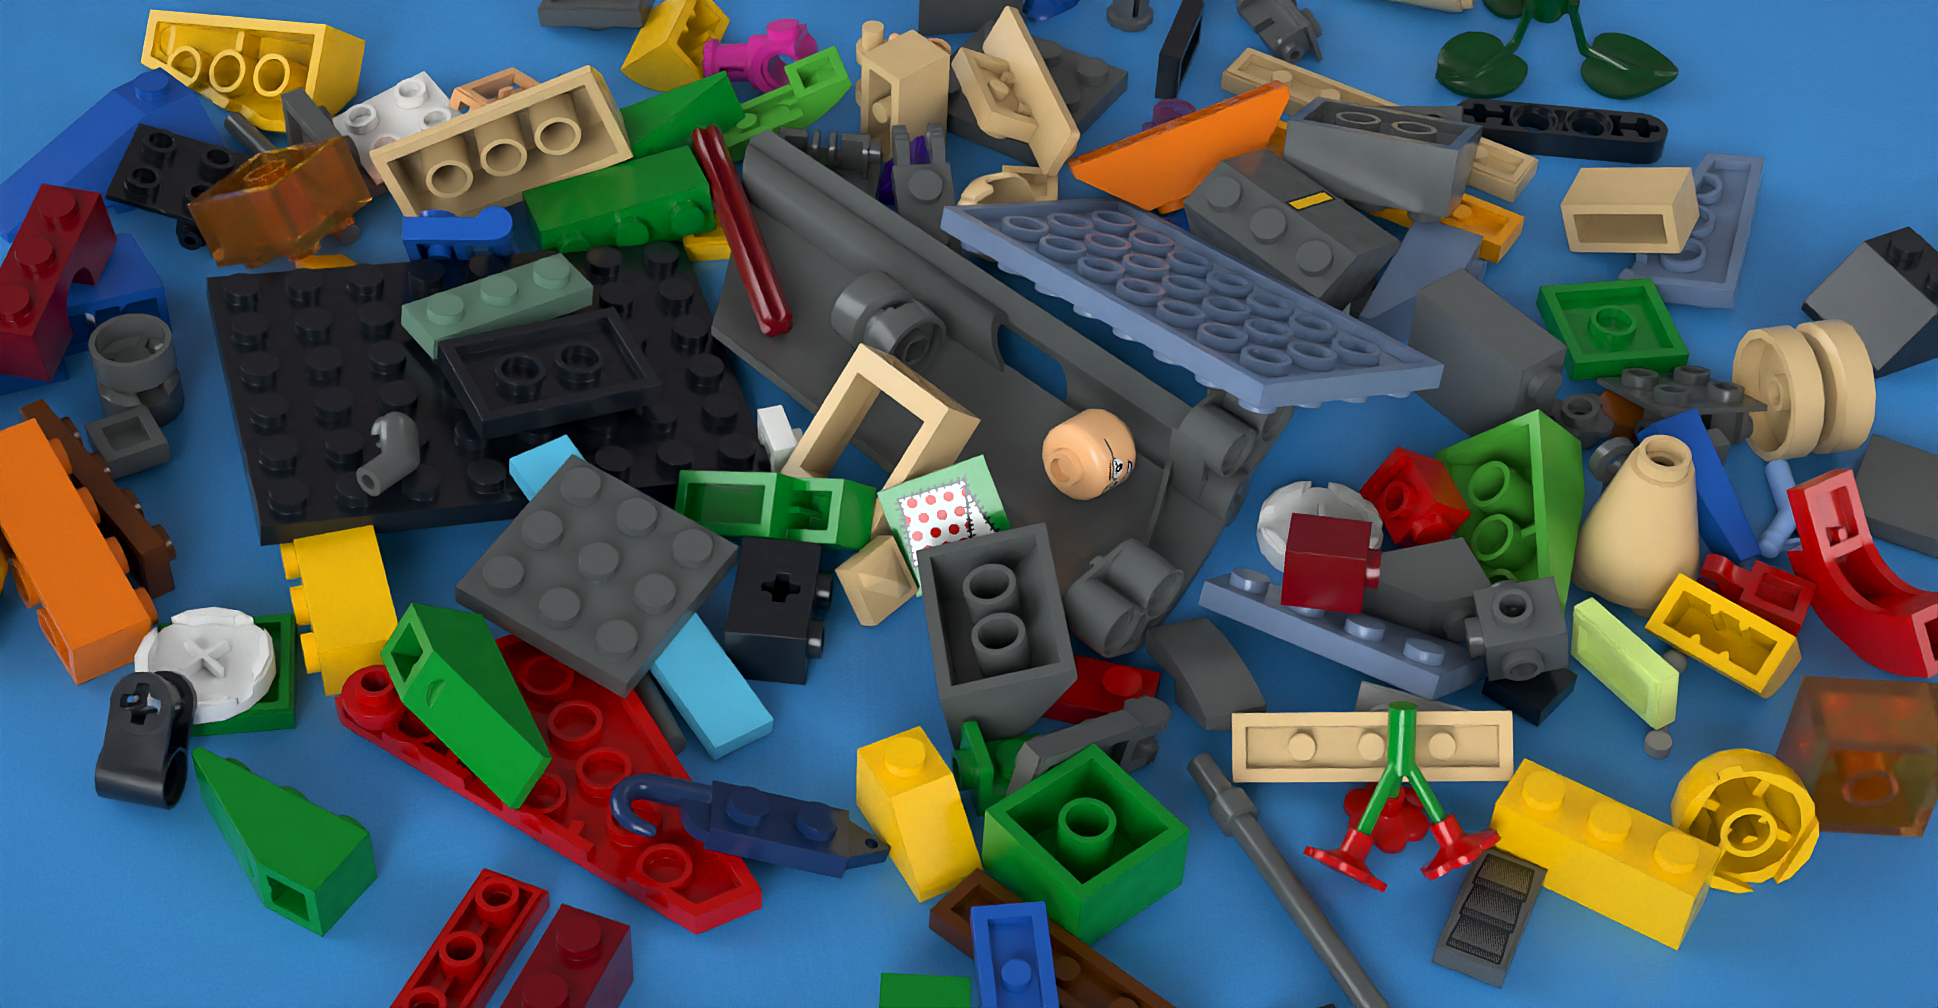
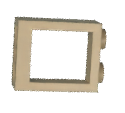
M860 343L781 472L784 475L797 478H827L881 390L924 421L882 490L952 466L981 419L895 356ZM878 497L874 504L870 542L878 535H893Z

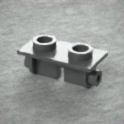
M1236 0L1238 14L1256 34L1259 33L1262 42L1273 53L1275 58L1294 64L1303 57L1304 53L1310 51L1318 62L1323 60L1316 38L1322 35L1321 28L1309 9L1305 8L1300 11L1297 8L1296 0Z

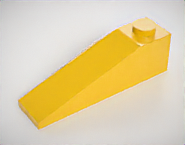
M150 10L141 63L153 70L159 67L163 68L191 90L210 99L212 103L233 113H241L251 124L261 130L286 134L281 94L302 87L317 106H325L331 118H333L357 94L366 41L326 24Z

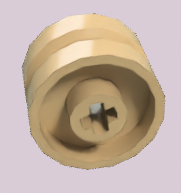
M1838 318L1802 323L1795 329L1790 325L1749 330L1740 340L1733 360L1732 383L1743 386L1745 388L1744 394L1768 405L1767 411L1749 412L1754 428L1752 435L1749 438H1745V440L1756 455L1764 461H1778L1806 457L1811 451L1815 454H1828L1857 450L1866 441L1875 416L1876 389L1873 367L1865 344L1853 326Z

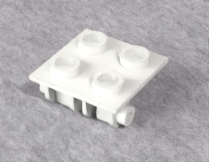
M423 71L399 82L396 86L361 104L350 107L347 111L332 118L335 128L342 136L349 135L352 138L360 156V165L378 185L384 181L370 159L369 151L463 114L459 110L457 111L448 106L450 99L428 74Z

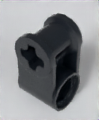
M175 671L133 672L123 677L114 686L110 697L104 743L95 769L94 781L98 796L171 810L177 805L187 780L188 750L194 715L197 709L196 691L193 684L184 675ZM149 693L152 698L161 700L159 713L157 708L147 705ZM129 696H133V702H127ZM175 703L181 704L179 709H175Z

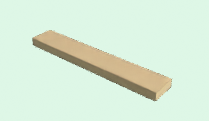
M1248 47L1222 73L1221 89L1236 95L1274 80L1284 83L1288 87L1290 98L1283 113L1290 116L1295 115L1317 97L1369 106H1400ZM1481 137L1466 185L1513 203L1536 175L1539 159Z

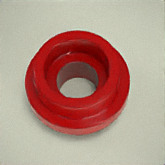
M385 665L368 666L356 671L349 676L342 687L341 696L344 709L361 727L370 730L387 729L402 721L407 713L408 707L401 702Z

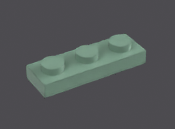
M561 253L402 305L401 325L434 360L437 359L439 341L550 320L591 306L593 285Z

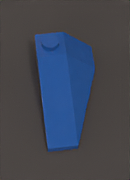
M161 67L142 73L134 80L111 90L0 185V236L8 243L14 241L42 183L99 192L105 207H114L117 214L136 210L135 207L105 199V194L139 123L157 129L168 130L174 134L212 145L226 146L194 91Z

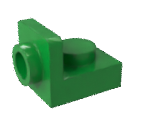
M976 720L962 722L960 749L951 751L952 773L958 790L969 791L978 817L985 816L986 809L1006 797L1005 795L1016 767L1015 759L1024 742L1040 735V733L985 743Z

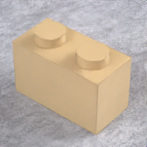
M1691 167L1581 168L1560 204L1570 252L1681 253L1700 216Z

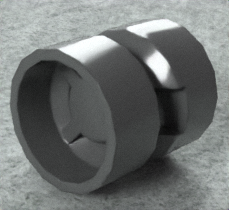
M881 270L866 272L851 282L837 299L831 314V326L834 331L853 349L856 350L859 344L863 343L895 356L919 375L933 364L946 340V326L942 319L921 301L913 299L907 289L888 273Z
M139 313L113 317L98 325L90 335L88 348L93 370L98 380L97 388L105 418L146 404L159 428L175 420L183 410L185 398L180 373L176 367L177 357L173 337L168 324L158 317Z

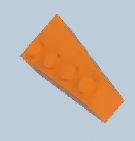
M32 418L0 431V548L8 560L20 598L27 609L39 604L42 605L41 608L36 610L41 630L75 684L80 685L134 662V656L144 636L151 631V626L159 623V619L152 599L144 587L133 589L125 574L129 573V565L118 540L114 536L104 539L96 524L100 523V515L89 490L85 486L75 489L68 475L72 474V467L62 443L58 438L47 440L36 419Z

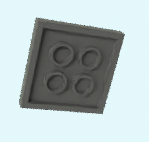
M992 19L987 21L961 47L985 54L983 44L997 21ZM1031 35L1081 137L1127 90L1128 72L1108 65L1103 60L1090 58L1062 47L1054 41L1044 40ZM959 47L950 56L947 132L1031 166L1039 167L1028 143L1009 137L997 139L980 129L951 66L953 59L961 48Z
M572 454L455 586V602L474 613L482 614L488 621L626 699L737 562L738 546Z

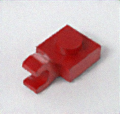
M1718 554L1707 555L1699 574L1705 578L1698 577L1696 581L1797 637L1818 585L1758 560H1755L1751 571H1748Z

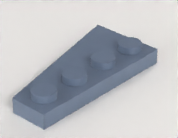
M1707 153L1693 172L1700 216L1681 253H1636V261L1630 269L1624 268L1617 280L1651 278L1665 303L1694 305L1704 309L1722 308L1733 310L1763 178L1764 157Z
M1234 568L1231 573L1204 581L1198 605L1427 700L1434 701L1485 678L1486 667L1483 656L1471 658L1469 649L1466 646L1364 613L1360 615L1281 605L1282 587L1271 584L1270 578L1260 572L1246 568Z

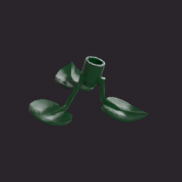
M1483 0L1486 8L1500 18L1515 19L1521 17L1511 41L1504 46L1499 38L1489 33L1469 31L1458 34L1447 41L1441 48L1438 55L1435 79L1448 90L1474 99H1494L1512 93L1522 85L1528 73L1526 62L1513 53L1518 50L1530 21L1535 19L1542 23H1554L1566 13L1569 14L1578 51L1587 58L1581 66V77L1589 88L1596 93L1618 100L1638 98L1674 81L1679 70L1658 50L1642 40L1627 34L1616 32L1602 33L1594 39L1591 47L1587 43L1579 14V0Z

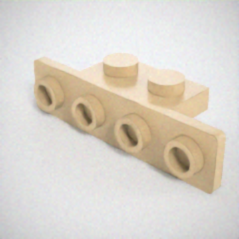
M1006 6L983 44L985 54L961 47L951 66L980 129L997 139L1009 137L1028 143L1042 173L1055 177L1064 162L1075 152L1080 132L1018 9Z

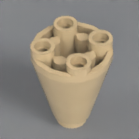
M1652 435L1645 438L1625 460L1579 527L1571 580L1578 588L1594 592L1608 602L1629 607L1637 615L1645 618H1651L1679 573L1696 582L1701 565L1696 476L1692 453L1684 442L1668 435Z

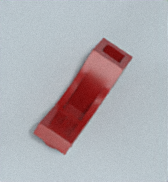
M1834 469L1786 490L1801 545L1786 552L1794 574L1818 584L1810 605L1825 626L1858 657L1881 670L1896 675L1930 678L1938 674V592L1924 591L1909 585L1900 579L1882 559L1872 540L1852 469Z

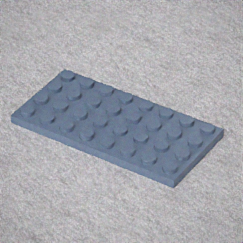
M1118 197L944 206L940 229L961 240V247L963 249L991 257L998 261L997 267L1000 270L1028 278L1035 282V289L1043 294L1065 299L1074 305L1073 311L1077 314L1102 320L1113 327L1112 332L1114 335L1146 345L1154 350L1153 356L1156 359L1165 363L1183 366L1195 373V380L1198 383L1211 388L1223 389L1239 398L1238 404L1248 411L1272 414L1276 412L1277 407L1293 405L1304 408H1320L1323 402L1334 400L1363 403L1367 401L1368 396L1376 395L1405 398L1410 396L1411 391L1439 388L1444 364L1165 219Z

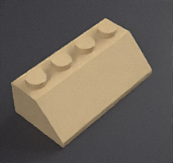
M590 65L369 151L370 159L404 217H419L420 212L432 209L452 212L455 214V217H477L483 209L489 206L505 208L523 201L522 191L607 168L633 157L623 116L602 74Z

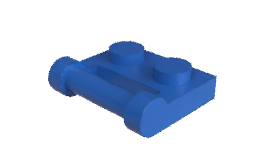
M489 206L483 209L477 217H455V214L452 212L432 209L420 212L419 217H403L402 241L410 262L419 259L440 260L457 258L458 260H470V257L482 254L506 257L510 254L521 253L519 247L511 239L514 232L512 217L506 209L500 206ZM473 246H489L488 251H474Z

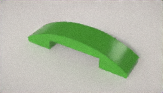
M835 45L784 66L790 84L741 104L745 118L723 134L733 162L744 159L750 137L766 129L780 132L781 126L804 130L828 112L845 95L852 84Z

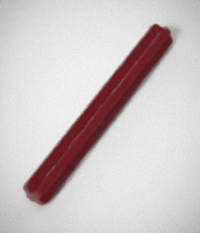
M710 125L706 129L698 127L691 134L693 140L691 147L709 183L711 200L760 329L768 337H773L778 333L786 335L793 328L791 321L793 313L723 134L714 125Z

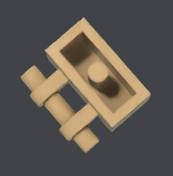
M875 20L866 21L862 25V38L856 43V61L861 66V79L855 84V100L860 106V134H871V140L882 141L883 161L885 163L893 157L891 139L893 125H906L911 142L917 136L923 135L925 137L928 123H941L946 145L950 54L913 29L887 41L884 39V25L881 22Z

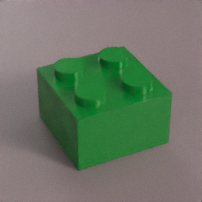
M1092 743L985 810L981 863L996 880L1025 902L1045 901L1047 917L1090 946L1182 885L1190 829L1096 744Z

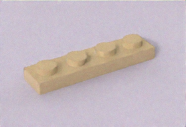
M1512 711L1417 712L1415 762L1426 781H1510L1514 775ZM1388 712L1232 713L1233 783L1379 782L1387 766ZM1403 776L1402 782H1409L1406 776Z

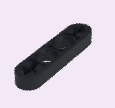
M1480 98L1467 99L1457 105L1463 108V122L1483 126L1481 137L1531 155L1630 164H1651L1657 162L1662 157L1668 133L1667 126L1663 121L1644 113ZM1523 127L1537 128L1541 131L1528 130ZM1578 132H1587L1595 136L1583 135Z

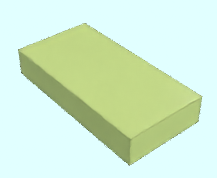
M1593 597L1575 605L1572 622L1571 655L1654 729L1658 730L1674 722L1679 672Z

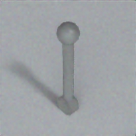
M1679 650L1667 651L1662 657L1679 674L1683 673L1688 666L1687 657ZM1669 724L1647 733L1643 750L1648 756L1655 759H1663L1669 755L1673 744L1671 736L1667 734Z

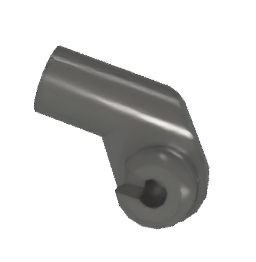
M393 411L381 416L373 423L371 428V435L379 434L380 441L376 443V446L381 449V454L360 467L356 472L359 485L371 496L380 495L417 469L420 464L418 427L404 413Z

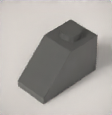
M1464 537L1383 552L1378 590L1364 588L1361 613L1454 643H1463L1467 641L1464 619L1475 617L1473 590L1489 588L1491 583Z

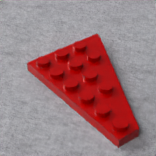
M513 634L495 639L552 756V760L546 767L544 774L536 782L519 809L509 808L409 708L402 721L395 726L383 730H370L358 725L345 711L341 695L334 697L337 716L341 724L696 935L762 908V890L742 858L703 849V842L694 839L685 830L680 820L679 808L645 800H635L631 803L634 813L657 827V834L652 838L632 833L621 826L613 816L609 799L614 786L625 777L638 773H657L692 781L634 689L624 699Z

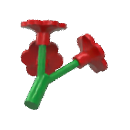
M1397 701L1389 704L1387 766L1379 782H1368L1365 788L1353 789L1345 796L1343 809L1350 819L1347 826L1348 831L1339 849L1323 850L1306 846L1303 852L1304 855L1319 861L1330 869L1351 877L1355 881L1382 893L1385 892L1387 884L1377 879L1365 863L1373 844L1384 853H1399L1404 850L1407 841L1415 842L1422 840L1427 835L1429 828L1440 849L1434 858L1420 868V871L1424 877L1434 880L1452 869L1460 868L1472 862L1484 850L1489 849L1501 840L1498 831L1493 830L1491 827L1477 833H1464L1455 815L1444 812L1415 762L1417 705L1406 701ZM1403 776L1407 777L1413 788L1401 786ZM1423 806L1433 821L1430 825L1427 817L1422 812Z

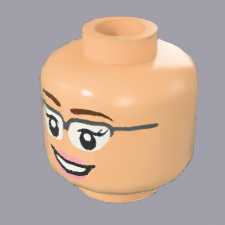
M1087 409L1049 431L1043 441L1042 450L1045 471L1051 482L1063 494L1075 500H1091L1122 483L1129 477L1135 467L1136 460L1134 437L1129 427L1116 415L1104 409Z

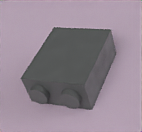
M1463 268L1418 290L1408 346L1444 364L1439 388L1413 391L1470 437L1537 409L1550 417L1556 392L1562 383L1561 371L1567 350L1565 344Z

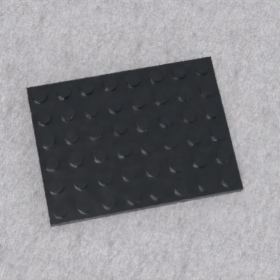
M655 241L649 244L624 247L600 245L592 247L588 251L561 253L593 285L591 306L556 318L614 307L663 383L661 403L483 441L480 439L437 359L433 360L401 325L402 305L558 254L559 251L538 250L532 253L510 254L506 257L482 254L470 257V260H458L457 258L440 260L419 259L414 262L375 265L364 263L348 267L299 268L283 272L235 273L229 276L206 277L208 306L260 545L294 543L293 539L373 525L375 534L515 519L530 501L509 473L510 458L564 435L570 438L586 462L660 503L676 502L680 470L772 472L770 460L764 445L760 444L758 430L724 345L711 335L713 318L683 242ZM393 411L404 413L418 427L420 464L417 469L380 495L371 496L361 488L356 478V472L360 467L381 454V449L376 446V443L380 441L379 434L371 435V428L373 423L381 416Z

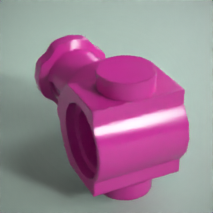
M790 18L775 20L766 26L767 34H753L750 36L748 43L721 44L718 39H708L704 45V76L706 78L726 70L731 82L750 81L754 89H760L766 94L790 84L784 66H787V64L780 59L779 54L788 55L795 61H799L818 53V47L814 38L808 33L806 24H799L798 20Z

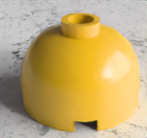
M1745 748L1722 750L1699 760L1679 782L1670 804L1673 827L1722 849L1710 887L1733 893L1753 892L1752 887L1746 882L1762 883L1773 877L1777 885L1791 878L1810 859L1819 837V821L1815 815V804L1800 777L1791 767L1774 755Z

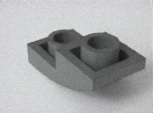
M1206 617L1146 629V653L1175 678V703L1205 730H1232V713H1267V704L1247 666L1228 639Z

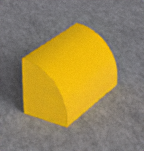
M665 0L651 9L644 27H641L620 70L634 82L646 88L667 92L703 79L704 45L708 39H718L720 42L730 19L713 0Z
M1681 573L1678 574L1644 627L1650 635L1763 699L1772 696L1784 684L1802 659L1795 636Z

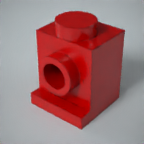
M1398 446L1359 490L1363 499L1373 502L1395 545L1401 548L1449 540L1471 515L1469 508L1443 462Z

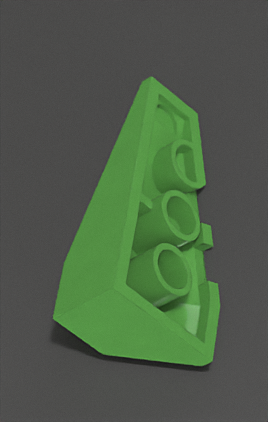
M1537 409L1434 453L1435 460L1443 462L1471 512V515L1456 530L1454 535L1456 538L1464 537L1491 585L1504 580L1524 582L1554 576L1564 616L1585 498L1582 447L1580 440L1541 410Z

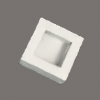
M782 405L757 409L758 439L760 444L764 445L771 463L772 473L783 474L781 471L803 437V433L800 428L791 429Z

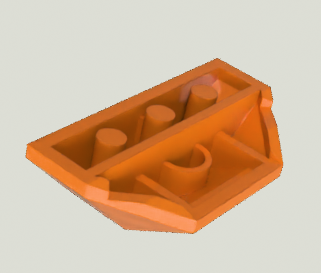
M1274 80L1250 91L1068 159L1066 164L1070 173L1080 181L1147 211L1157 208L1159 214L1170 213L1184 207V200L1222 160L1265 149L1288 103L1290 93L1287 85Z

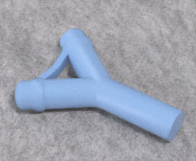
M1773 460L1765 467V474L1778 510L1777 515L1767 530L1762 533L1758 542L1762 551L1761 555L1769 559L1777 557L1781 551L1790 550L1801 545L1800 538L1789 539L1793 531L1798 530L1786 491L1795 487L1796 483L1789 463L1786 460Z

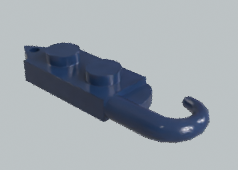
M638 773L625 777L616 784L609 799L611 811L615 819L621 826L634 834L652 838L657 834V827L634 813L631 803L635 800L655 802L679 808L680 820L685 830L694 839L703 842V849L839 879L842 878L846 869L885 862L891 849L888 844L851 822L848 810L831 807L821 802H809L764 792L750 786H737L715 780L712 781L710 786L657 773Z

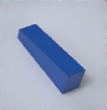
M1696 408L1655 422L1636 434L1640 442L1652 435H1668L1681 440L1689 447L1695 467L1699 534L1712 554L1726 557L1735 565H1738L1762 553Z

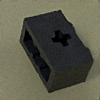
M744 536L724 631L725 653L744 679L805 685L810 658H822L825 640V619H819L817 615L818 610L830 611L833 593V572L822 571V544Z

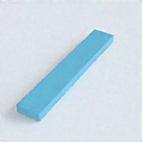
M564 435L510 458L509 473L527 499L531 501L572 454L583 460L585 459L570 438ZM695 612L649 670L713 761L772 733L774 719Z

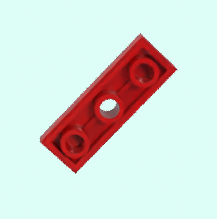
M483 868L390 1008H484L550 907L548 890Z

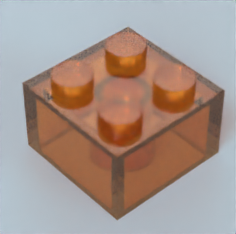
M343 136L257 153L188 203L187 206L218 268L244 264L246 269H254L271 262L277 257L286 256L289 262H295L315 254L321 249L319 241L326 235L339 232L355 222L353 214L371 201L372 197Z
M1803 676L1775 757L1791 767L1802 780L1815 804V815L1819 821V832L1908 837L1923 836L1938 800V683Z

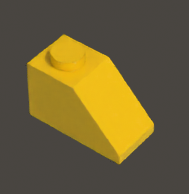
M921 726L857 749L856 805L878 839L891 847L889 856L919 903L953 890L976 868L983 871L953 773Z

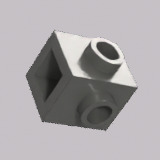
M1554 576L1524 582L1504 580L1491 585L1489 588L1473 590L1475 617L1465 618L1464 628L1470 657L1483 656L1488 681L1505 678L1513 681L1528 680L1536 677L1541 672L1569 667L1568 632Z

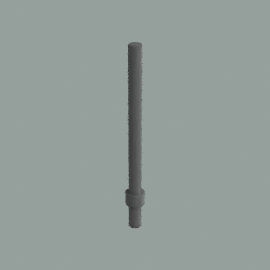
M1202 753L1194 757L1189 762L1187 770L1211 803L1209 807L1210 815L1225 836L1236 838L1354 1008H1391L1257 821L1259 810L1244 789L1231 785L1210 754Z

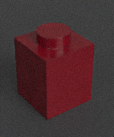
M1292 513L1285 551L1281 605L1361 615L1364 588L1378 590L1382 550L1369 548L1372 522Z

